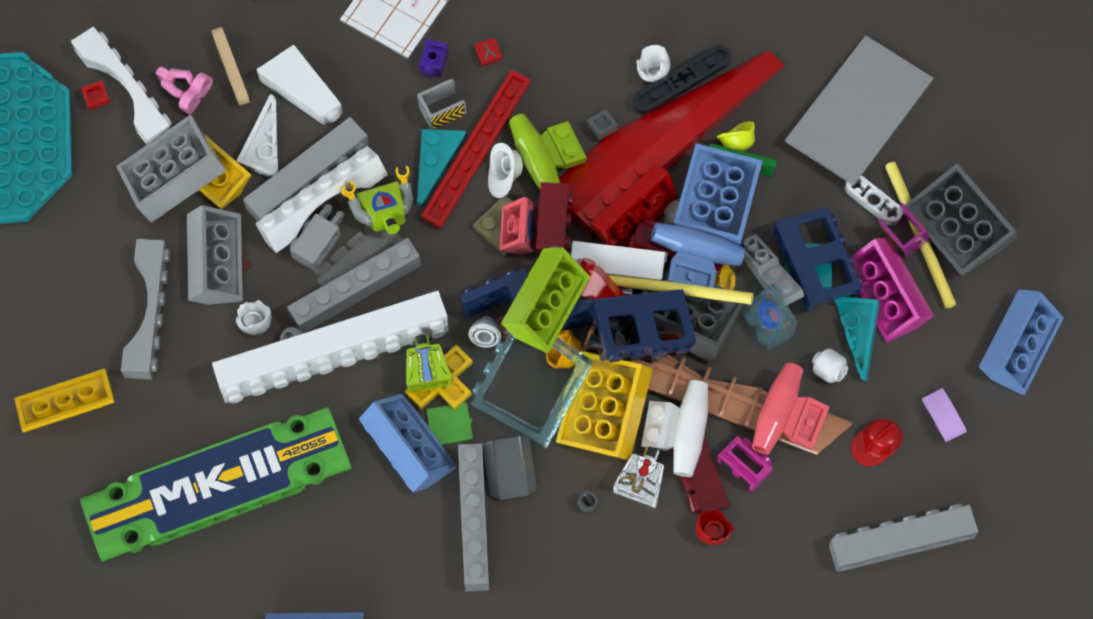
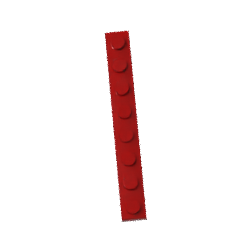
M513 70L509 72L422 213V220L439 229L443 228L530 86L531 79Z

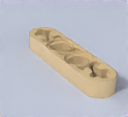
M219 27L211 30L239 107L250 103L223 28Z

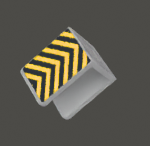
M453 79L417 94L418 107L430 129H436L467 114L465 100L431 114L427 107L455 93Z

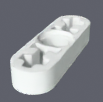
M861 176L857 181L860 183V187L855 189L852 188V184L846 182V193L879 220L881 219L889 226H894L900 222L903 214L900 206L866 178ZM866 189H868L864 197H862V193L865 192ZM870 195H876L879 197L880 203L872 205L868 202L867 198ZM883 203H886L885 208H883L882 211H880V209L883 206ZM895 211V216L890 218L887 216L888 212Z

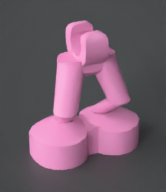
M159 67L156 71L158 80L161 81V87L171 95L180 98L179 108L189 115L195 111L201 102V98L205 97L213 84L212 77L203 72H200L194 79L189 70L171 68L168 71L163 67ZM177 78L186 79L190 84L186 92L174 85Z

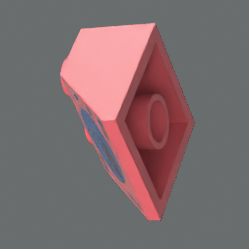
M522 197L502 206L499 251L523 256L535 251L537 241L536 226L538 225L537 206L528 198Z

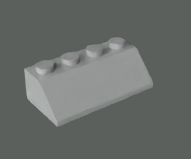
M201 205L187 214L188 301L207 305L243 301L241 214Z

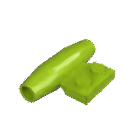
M518 114L510 119L509 124L515 146L530 177L539 189L541 182L560 183L556 167L567 169L586 162L587 157L568 121L549 127L540 135L525 114Z

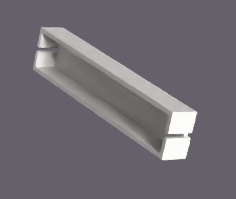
M435 291L213 362L212 366L225 403H237L242 401L243 397L250 395L259 396L264 394L266 390L274 387L276 389L284 388L290 382L296 380L299 382L306 381L312 375L330 373L334 370L333 368L340 366L349 367L361 359L371 360L380 353L386 351L388 353L396 352L402 346L408 344L413 346L415 345L414 338L418 335L425 334L429 338L442 337L445 335V332L449 331L447 314L439 291Z

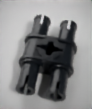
M623 316L608 318L610 329L614 333L612 336L613 342L616 346L639 344V337L633 318ZM593 317L592 327H597L596 319ZM656 325L658 337L661 340L664 326ZM625 331L627 332V339H629L627 343L625 342ZM591 334L588 349L603 351L600 336ZM646 355L641 359H647L658 362L659 357H654V355Z

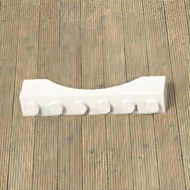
M93 26L71 41L75 52L87 67L109 74L127 89L134 102V125L136 131L146 145L170 129L172 123L165 113L160 114L157 110L159 106L155 99L147 97L145 94L147 90L140 80L137 82L132 77L134 76L133 71L127 64L123 65L120 62L122 59L115 48L110 49L107 45L109 41L102 31L98 33Z
M366 146L345 162L340 163L328 174L321 176L315 183L301 190L299 194L289 201L284 202L276 210L265 215L255 224L266 244L277 253L297 237L306 219L318 206L334 195L341 193L342 185H344L346 190H351L352 188L349 183L353 181L356 188H370L388 176L379 156Z

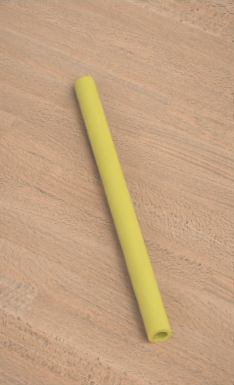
M896 162L888 163L885 166L900 203L902 202L906 205L912 199ZM908 220L914 236H916L919 232ZM930 241L920 247V250L944 306L948 309L955 306L956 302Z
M606 273L619 287L655 292L683 289L685 296L752 305L754 294L749 292Z

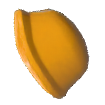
M567 329L560 332L549 353H546V361L550 366L554 368H571L576 364L578 352L582 351L580 340L573 335L572 330Z

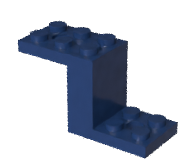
M526 269L511 270L500 279L493 278L479 288L472 287L465 290L460 295L461 310L464 318L468 319L507 301L511 307L528 277ZM592 298L587 300L579 299L576 302L560 332L567 329L574 331L593 322V317H590L588 310L593 302Z

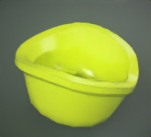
M742 122L727 133L718 135L717 140L721 141L724 147L746 151L755 142L754 122Z

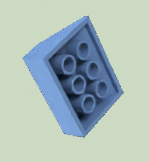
M695 144L673 225L686 226L720 236L740 246L763 160Z

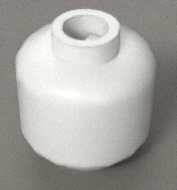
M833 349L819 351L813 357V372L827 383L840 382L847 374L846 358Z

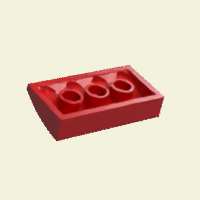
M655 164L590 222L601 244L628 247V241L635 235L639 221L643 222L645 217L658 221L664 215L666 207L672 201L679 199L668 171Z

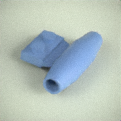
M656 223L651 235V241L677 253L669 264L666 281L713 288L717 272L714 263L740 266L745 255L743 247L720 236L686 226Z

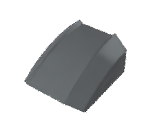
M518 436L490 440L482 444L490 497L499 500L529 496L537 490L529 437Z

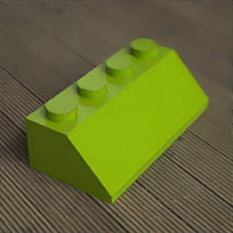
M543 248L501 324L516 339L545 353H549L588 283L590 276L564 248Z

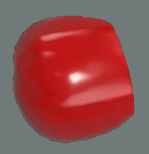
M718 509L703 511L695 524L699 540L712 546L724 543L729 539L731 533L735 531L732 527V522H728L726 516Z

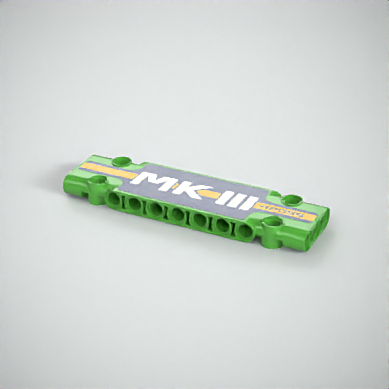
M325 407L304 416H293L285 423L274 422L138 472L128 477L126 482L111 483L104 490L80 498V502L101 561L104 562L127 552H139L148 544L150 546H157L294 495L303 491L308 484L318 485L325 478L352 468L329 407ZM297 425L304 426L303 431L295 433L292 430ZM317 467L320 469L317 475L308 474L311 468ZM116 492H123V496L119 500L112 499ZM131 535H138V540L135 543H127Z

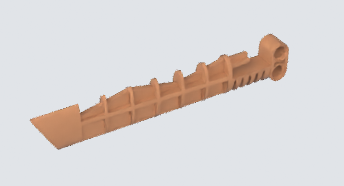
M591 327L582 351L601 355L603 352L601 350L588 349L590 335L598 332L597 327ZM668 354L659 357L658 362L643 359L651 362V364L639 359L634 361L631 358L622 359L652 368L653 371L648 390L679 402L683 401L689 381L698 380L706 382L708 384V413L755 431L758 417L768 395L762 387L735 384L737 377H733L731 383L708 380L712 368L708 367L703 378L684 365L687 359L683 357L681 363ZM827 413L812 450H808L790 441L784 432L778 440L817 455L852 425V422Z

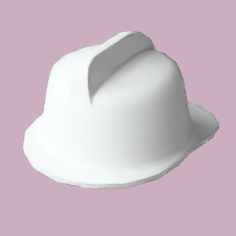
M505 143L496 144L490 154L488 187L490 193L496 198H502L508 194L513 181L521 175L523 170V161L518 150H512Z

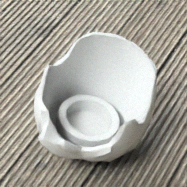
M660 45L645 47L642 50L640 60H637L639 75L648 82H655L665 77L670 70V59L666 49Z
M257 300L255 303L245 302L243 305L240 304L237 309L238 317L236 322L243 332L255 336L264 333L270 327L271 310L268 306H265L260 300Z

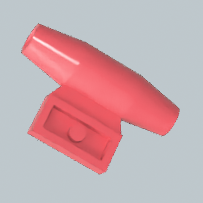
M786 363L773 382L758 417L752 448L759 453L770 454L783 432L790 441L808 450H812L824 423L829 406L810 397H798L803 369L794 363Z

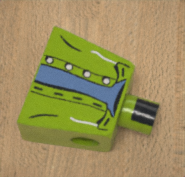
M428 335L416 336L414 338L416 348L407 349L406 384L408 393L452 386L451 374L440 344L430 345Z

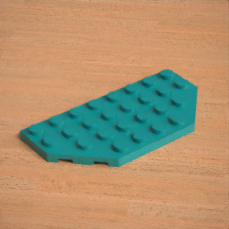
M24 52L0 54V224L28 222L73 176L71 93L66 86L55 80L50 73L34 63Z

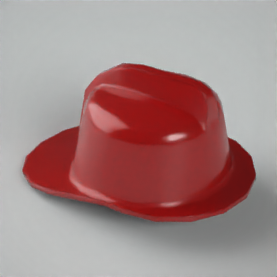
M877 419L871 422L852 441L851 451L854 459L861 465L868 467L881 464L902 445V430L892 420Z

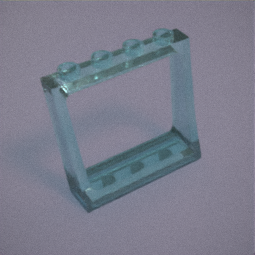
M506 329L505 333L508 336L504 342L501 340L498 342L493 352L497 354L493 362L489 360L483 370V373L486 374L483 382L478 380L472 391L475 396L471 405L547 448L590 371L592 360L558 337L556 338L552 347L573 361L576 366L544 425L541 428H537L484 399L488 387L515 340V337Z

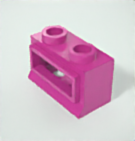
M738 436L718 455L717 459L719 464L723 461L732 468V474L736 478L741 476L750 484L749 490L752 493L771 474L773 469L771 460L765 454H757L752 448V443L747 438L741 439ZM735 447L739 448L762 470L755 474L731 451Z

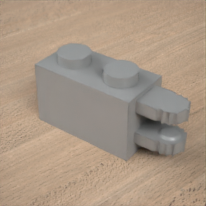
M329 204L325 205L319 215L315 214L312 219L306 221L300 237H296L290 245L292 258L315 272L341 236L338 226L343 220L345 213L338 211L331 222L326 220L333 207Z

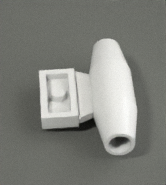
M698 380L689 381L680 408L670 402L649 401L641 446L644 449L646 447H653L664 451L674 447L675 475L692 477L702 451L708 417V384Z

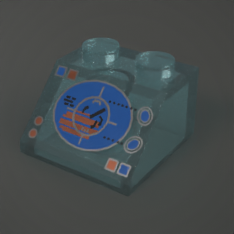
M771 284L753 299L752 305L747 304L746 314L744 315L747 323L750 326H754L758 332L757 338L763 346L766 345L769 351L792 339L797 326V320L774 284Z

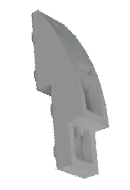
M756 234L741 241L740 247L745 249L744 261L765 290L769 288L773 294L771 298L774 301L778 300L785 307L804 297L803 289L780 266L778 257Z

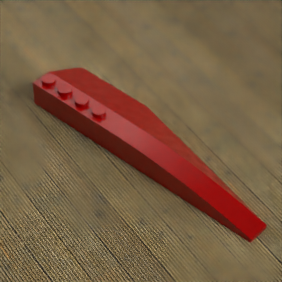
M768 50L605 137L586 154L585 163L573 166L559 178L560 183L569 184L568 192H573L572 206H567V214H571V220L592 240L596 236L590 224L593 219L655 164L669 171L695 147V144H699L785 65Z

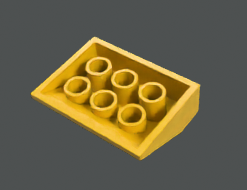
M579 351L556 443L629 460L632 455L653 369L642 364L624 360L618 362L600 361V355Z

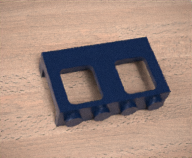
M828 207L778 221L773 229L790 275L803 289L804 297L800 299L806 313L814 311L817 305L852 295L853 298H856L862 289V280L853 269L854 262L852 256L846 252L844 237L838 233L836 218L833 213L830 214ZM820 220L830 243L807 248L798 227ZM838 261L847 284L826 290L822 287L815 268Z
M683 289L594 299L588 308L590 317H595L601 340L603 352L599 356L600 361L618 362L623 358L629 357L632 360H637L646 355L661 357L671 352L684 354L689 352L696 343ZM676 310L679 314L684 338L667 341L660 340L653 313ZM624 315L633 316L639 344L616 346L613 342L608 318Z

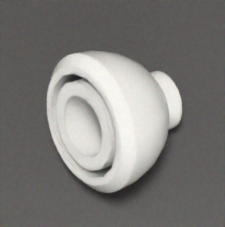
M484 316L472 324L468 336L475 345L489 348L500 342L501 331L491 317Z

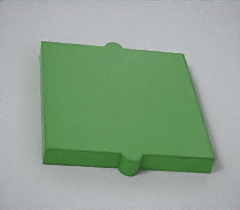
M467 402L461 404L456 410L450 405L426 409L429 422L428 427L442 445L473 440L471 429L473 421L469 417Z

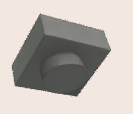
M606 109L587 119V125L599 140L618 130V124Z

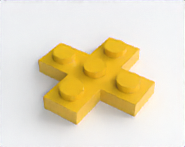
M457 345L444 355L451 374L452 386L408 393L407 389L405 390V394L421 410L437 395H440L454 410L472 395V392L457 377L470 367L473 361Z

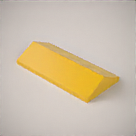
M206 136L226 171L202 187L200 191L220 209H223L241 194L251 174Z
M105 368L14 398L23 433L115 403Z

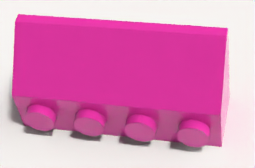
M875 238L852 256L854 262L853 269L862 280V289L859 295L863 299H874L880 302L877 327L886 342L919 328L934 317L890 238Z

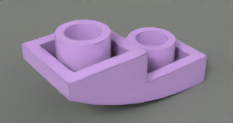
M943 388L922 398L924 406L934 420L935 426L945 442L967 432Z

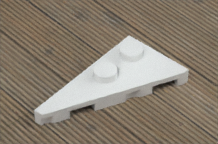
M271 94L236 161L242 167L269 178L278 173L276 99Z

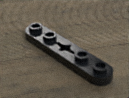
M717 45L638 91L634 96V108L642 114L650 113L725 69L731 60L729 49L725 46ZM679 76H681L682 78L687 77L686 83H683L682 81L677 82Z

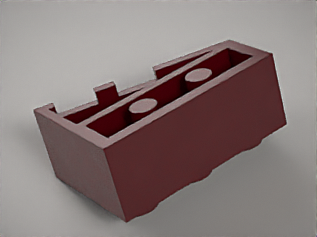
M541 182L536 261L543 248L558 246L569 250L570 236H566V228L571 227V214H567V206H572L573 192H568L569 184Z

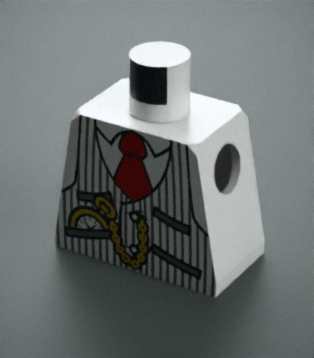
M646 447L643 457L632 454L617 478L613 492L656 508L664 469L663 464L656 462L660 453L659 450L653 447Z

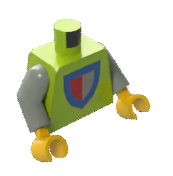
M406 165L407 173L405 175H400L398 167L396 168V176L401 180L400 185L397 181L356 194L357 198L354 195L356 185L353 181L349 183L352 191H347L344 185H342L341 193L349 198L348 204L355 219L367 226H371L376 232L386 229L388 234L397 233L400 230L399 225L406 222L405 215L410 212L413 203L411 183H408L407 180L410 176L409 167Z

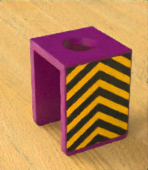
M901 202L899 206L902 213L918 230L919 234L903 245L881 219L878 222L886 236L891 239L905 258H908L928 242L930 238L927 230Z

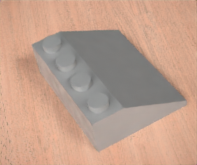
M191 114L116 166L136 207L151 223L226 171L219 156Z

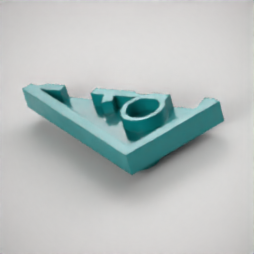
M422 129L417 206H422L430 196L432 188L442 177L461 142L465 140L466 131Z
M852 297L836 299L834 301L845 329L850 350L855 359L857 371L862 381H868L880 302L874 299Z

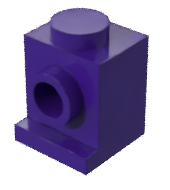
M425 40V46L419 63L420 73L428 77H442L448 57V44Z

